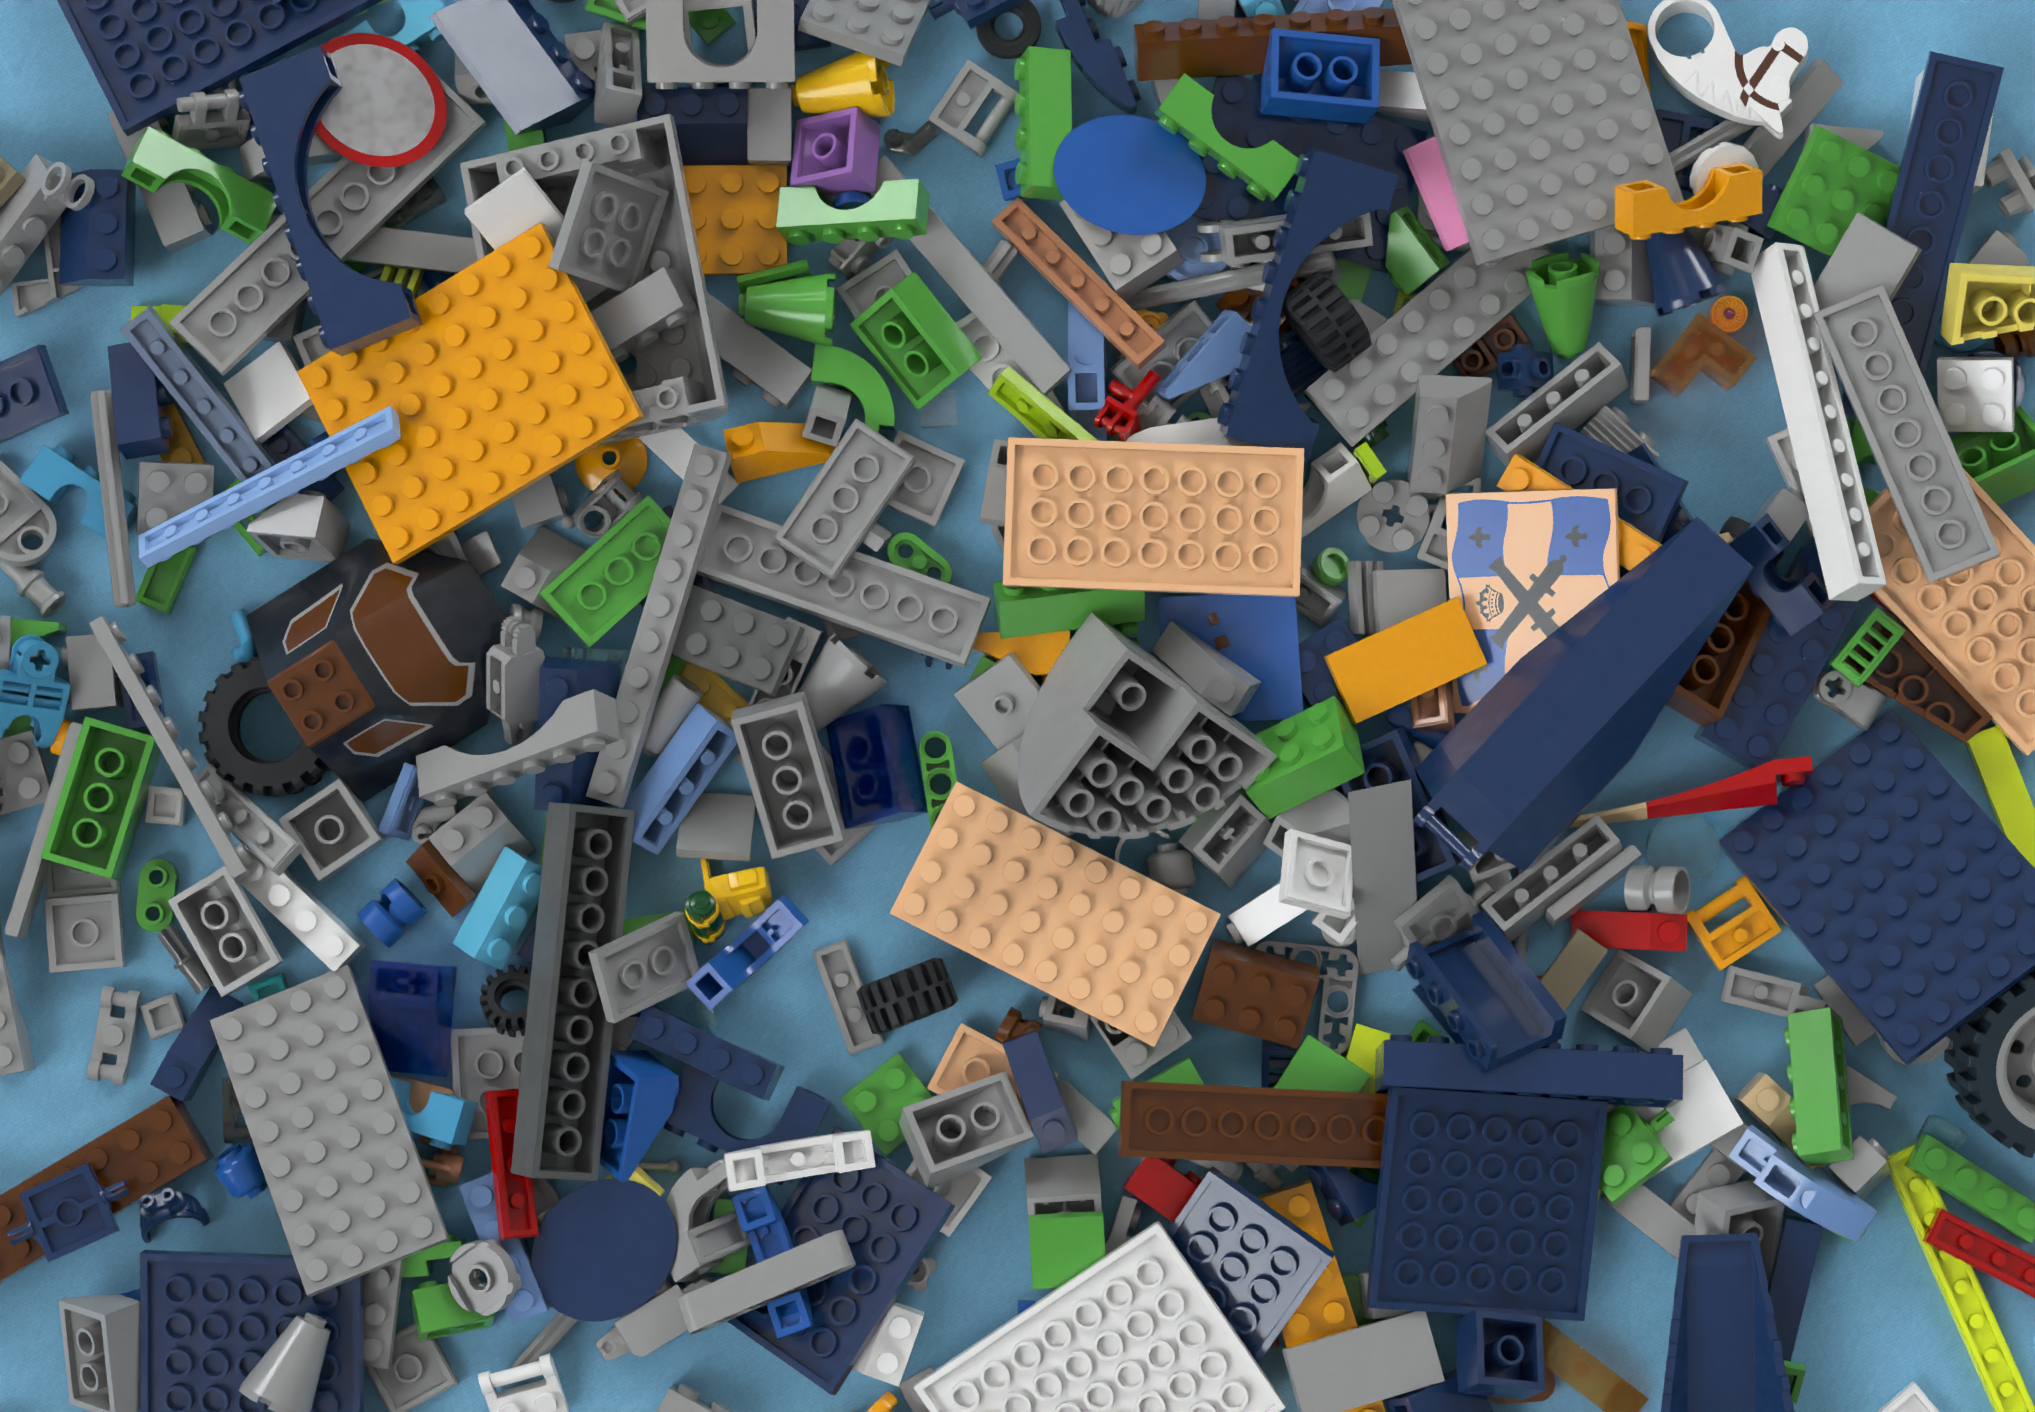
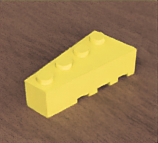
M1949 264L1940 335L1951 346L1976 338L1988 339L1998 337L1997 334L2018 330L2023 332L2034 330L2035 266Z

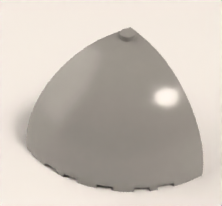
M1091 612L1056 660L1032 706L1025 725L1018 756V787L1021 800L1029 815L1050 827L1067 833L1073 831L1087 834L1089 838L1100 839L1101 836H1119L1121 840L1149 837L1150 832L1168 828L1169 831L1182 828L1196 822L1195 817L1212 808L1218 810L1225 806V799L1241 787L1246 790L1256 780L1255 777L1265 768H1268L1277 755L1233 716L1227 715L1200 696L1169 666Z

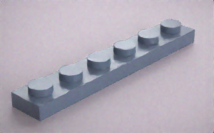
M152 306L148 307L120 329L240 482L276 465L275 461L260 442L254 439L245 423Z

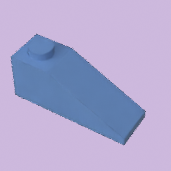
M1225 309L1153 392L1160 397L1171 399L1231 374L1235 367L1239 368L1243 356L1239 352L1241 340L1245 332L1250 333L1251 326L1237 312Z

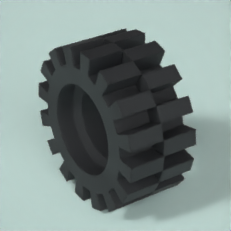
M514 964L507 965L508 972L503 973V970L496 969L497 977L494 978L490 974L486 978L488 985L482 984L480 1003L485 1019H487L492 1029L496 1027L497 1033L503 1035L507 1031L509 1037H516V1031H520L521 1035L525 1036L528 1003L519 1011L509 1012L501 1007V1000L506 993L513 990H522L529 996L531 971L528 972L527 966L520 965L519 971H517Z

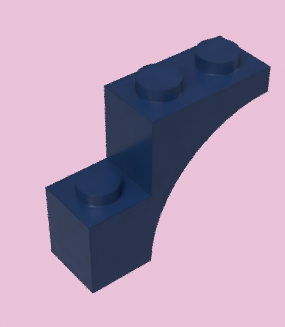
M1306 1165L1309 1179L1314 1186L1320 1189L1327 1201L1326 1207L1329 1214L1338 1221L1341 1227L1376 1208L1378 1185L1360 1179L1345 1167Z

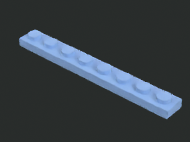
M389 406L138 535L139 559L147 568L160 561H166L174 554L191 545H197L205 538L223 529L231 528L236 522L254 513L262 512L269 505L285 497L295 495L306 486L328 478L332 473L345 466L355 464L363 457L381 448L389 447L401 438L399 415L392 406Z

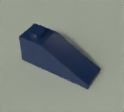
M210 986L167 1052L150 1085L182 1102L192 1100L219 1050L210 1020L242 1008L244 1003L230 995L221 997L216 987Z
M1034 1030L1003 1042L1005 1053L1043 1154L1078 1141V1130L1038 1031Z

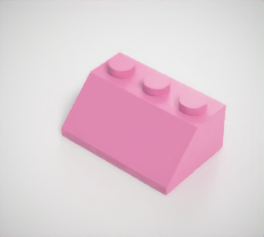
M1433 136L1403 150V154L1445 251L1447 252L1468 243L1466 230L1436 137Z

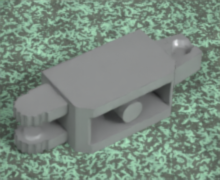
M516 616L506 617L503 620L504 622L501 623V644L493 645L486 653V708L502 719L505 741L515 746L532 736L534 721L538 720L540 667L545 659L544 650L536 646V637H534L536 633H534L533 627L527 623L523 624L521 619Z
M703 1276V1278H699V1280L693 1281L685 1287L681 1282L673 1286L669 1280L664 1282L652 1299L634 1311L621 1316V1318L614 1322L615 1327L595 1343L603 1358L608 1362L629 1352L636 1356L645 1357L687 1331L688 1328L677 1298L715 1281H712V1278L709 1279L708 1276L706 1278Z

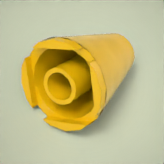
M858 51L798 76L796 85L791 86L793 103L795 107L800 106L803 113L826 114L858 106L870 117H889L895 111L893 79L888 80L886 68H890V64L887 61Z

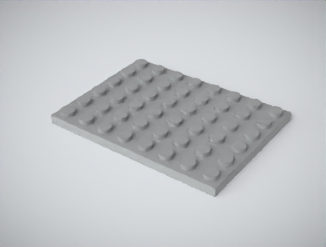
M1392 0L1477 266L1615 225V185L1649 180L1665 187L1674 203L1684 201L1619 0Z

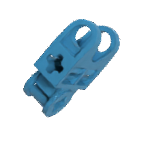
M29 634L20 637L12 647L8 670L0 669V739L3 736L4 730L9 729L14 719L19 716L28 715L31 719V726L34 727V745L36 747L48 748L54 742L63 722L71 685L64 679L55 677L59 661L58 653L52 645L45 642L39 636ZM38 652H40L39 657H33L32 660L30 661L31 655H32V656H36V655L38 654Z

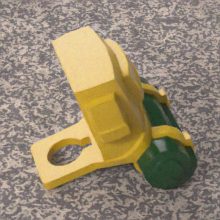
M700 859L705 890L690 894L686 900L685 913L692 924L691 928L695 937L705 945H711L724 934L726 920L740 915H744L745 918H752L764 913L765 909L773 904L769 875L763 866L712 877L709 859Z

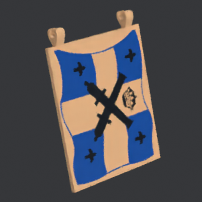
M1617 488L1445 494L1449 600L1454 597L1459 598L1487 662L1486 665L1452 680L1454 713L1468 714L1524 655L1620 579Z

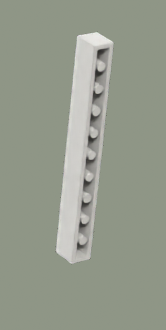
M1776 242L1758 254L1751 277L1829 600L1858 601L1887 585L1832 359L1813 318V313L1820 310L1804 245Z

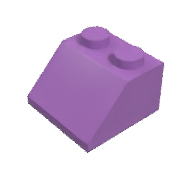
M858 106L796 120L790 186L815 185L819 193L834 196L847 191H858L861 193L875 191L880 125Z

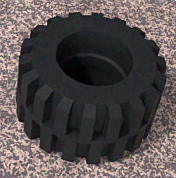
M1315 272L1285 295L1282 306L1285 317L1303 344L1325 368L1337 372L1372 346L1370 333L1364 321L1344 293L1326 275Z
M932 958L861 986L856 992L872 1034H883L952 1007L958 1001L942 958Z

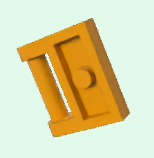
M1745 876L1734 881L1735 886L1695 912L1691 909L1685 913L1687 914V926L1694 933L1718 971L1723 970L1782 931ZM1740 899H1746L1750 905L1748 908L1711 932L1707 931L1703 923Z

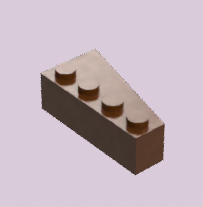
M1884 611L1887 616L1906 631L1866 679L1865 683L1959 741L1966 743L1993 717L1889 611ZM1878 621L1873 623L1872 627L1888 639L1892 635ZM1866 632L1862 637L1877 650L1882 647V644ZM1858 643L1853 648L1868 662L1873 657ZM1849 655L1844 659L1858 673L1864 668Z

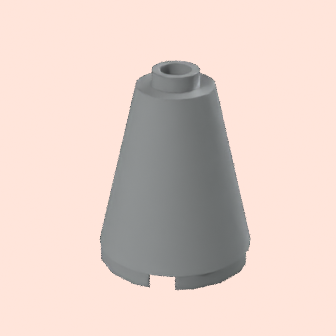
M836 632L828 638L797 692L805 691L816 732L883 688L888 682L886 678L881 677V671L856 647L853 646L848 649L843 644L846 639Z
M306 1312L304 1317L297 1315L245 1378L239 1391L256 1403L260 1400L269 1406L268 1409L274 1412H311L331 1332L325 1328L327 1321L310 1312Z

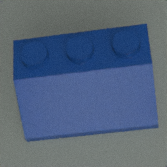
M1272 28L1262 74L1261 114L1368 124L1379 109L1380 39Z

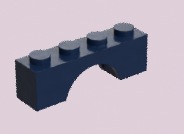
M654 1005L642 1010L630 1035V1038L763 1100H770L785 1068L757 1053L719 1038Z

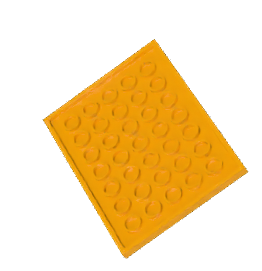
M539 223L414 299L423 325L345 356H340L330 351L297 371L329 437L389 406H392L399 415L400 439L396 440L389 447L381 448L363 457L355 464L345 466L394 564L402 563L645 418L572 275L548 267L555 248V242L545 224Z

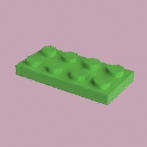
M649 495L539 593L589 649L648 596L671 522L667 514Z

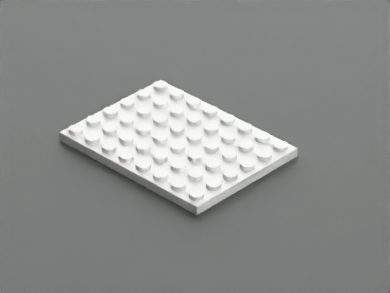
M1159 1220L915 1383L913 1387L930 1412H1280L1286 1408V1404Z

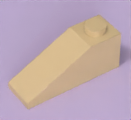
M1758 1072L1736 1095L1734 1100L1796 1158L1812 1170L1817 1166L1822 1169L1825 1164L1810 1166L1794 1152L1792 1135L1796 1133V1123L1791 1115L1789 1101L1792 1097L1766 1073Z

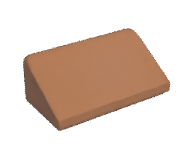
M1452 681L1410 699L1413 730L1448 732L1455 727Z

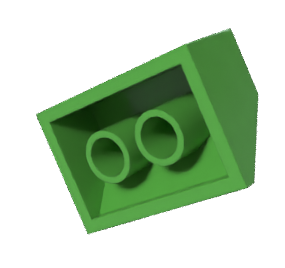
M915 271L887 291L849 324L917 410L922 408L983 358Z
M2021 406L2014 411L2013 432H1961L1950 438L1964 470L1998 506L2035 489V422Z

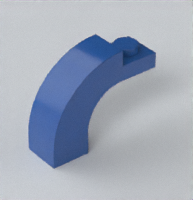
M784 894L732 943L708 961L686 982V985L709 1010H712L784 947L809 920Z

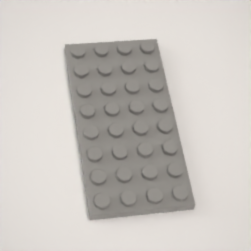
M345 965L336 972L330 971L210 1020L307 1296H314L450 1240L350 966Z

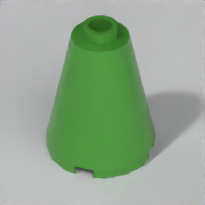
M1569 252L1548 254L1531 262V269L1526 268V279L1549 347L1553 353L1558 354L1561 358L1577 357L1580 355V352L1587 348L1600 274V263L1595 257L1580 253L1581 259H1569Z
M826 273L747 287L746 294H739L738 316H745V324L823 346H833V339L826 337L827 332H834L836 291H834V287H829V282H836V273Z

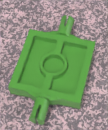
M1618 1106L1607 1115L1599 1189L1605 1193L1615 1206L1673 1160L1663 1147L1658 1134L1671 1122L1675 1121L1666 1108L1649 1122L1640 1117L1632 1106Z

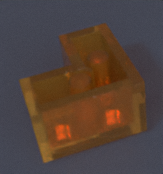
M1698 312L1650 370V377L1673 396L1677 397L1684 391L1696 374L1701 371L1727 392L1736 385L1757 357Z

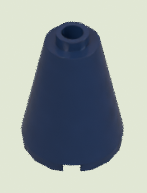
M1687 227L1684 228V232L1679 234L1653 233L1650 239L1645 240L1657 317L1669 315L1677 308L1685 309L1727 291L1724 282Z

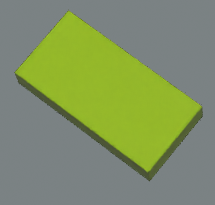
M1367 442L1353 451L1352 455L1359 462L1371 486L1380 481L1387 473Z

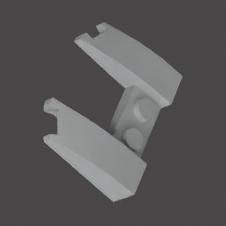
M1745 1124L1711 1143L1710 1146L1713 1147L1669 1204L1643 1184L1616 1206L1607 1196L1602 1195V1201L1670 1255L1678 1259L1681 1235H1696L1695 1216L1698 1192L1734 1184L1744 1172H1748L1728 1157L1748 1126Z

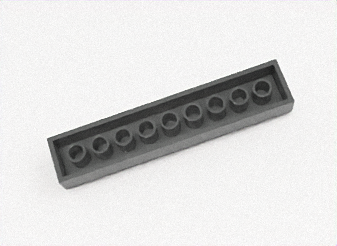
M549 802L511 1164V1173L530 1178L598 1181L613 1023L606 1020L588 952L610 943L623 935L635 817L634 810Z

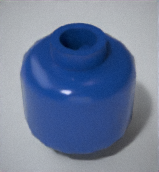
M239 1142L235 1143L216 1158L215 1161L218 1165L215 1169V1175L234 1198L248 1195L252 1199L268 1186L253 1145L246 1144L241 1146Z

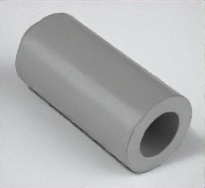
M676 674L671 677L658 696L641 752L648 756L660 755L696 703L700 702L704 694L691 681Z

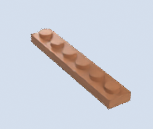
M1019 197L991 220L993 227L1010 244L1016 247L1019 253L1138 370L1166 347L1165 340Z

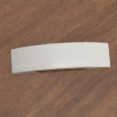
M870 1130L800 1138L724 1154L728 1189L730 1192L766 1186L767 1183L876 1167Z

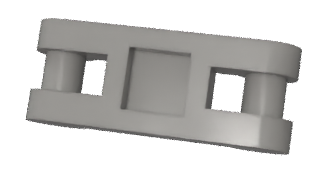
M106 985L103 987L100 996V1010L92 1055L87 1068L88 1080L100 1081L103 1078L112 1080V1083L124 1086L126 1084L142 1001L141 991L129 990L128 993L117 991L116 987ZM115 1006L125 1007L124 1018L113 1016ZM106 1053L117 1055L115 1066L104 1064Z

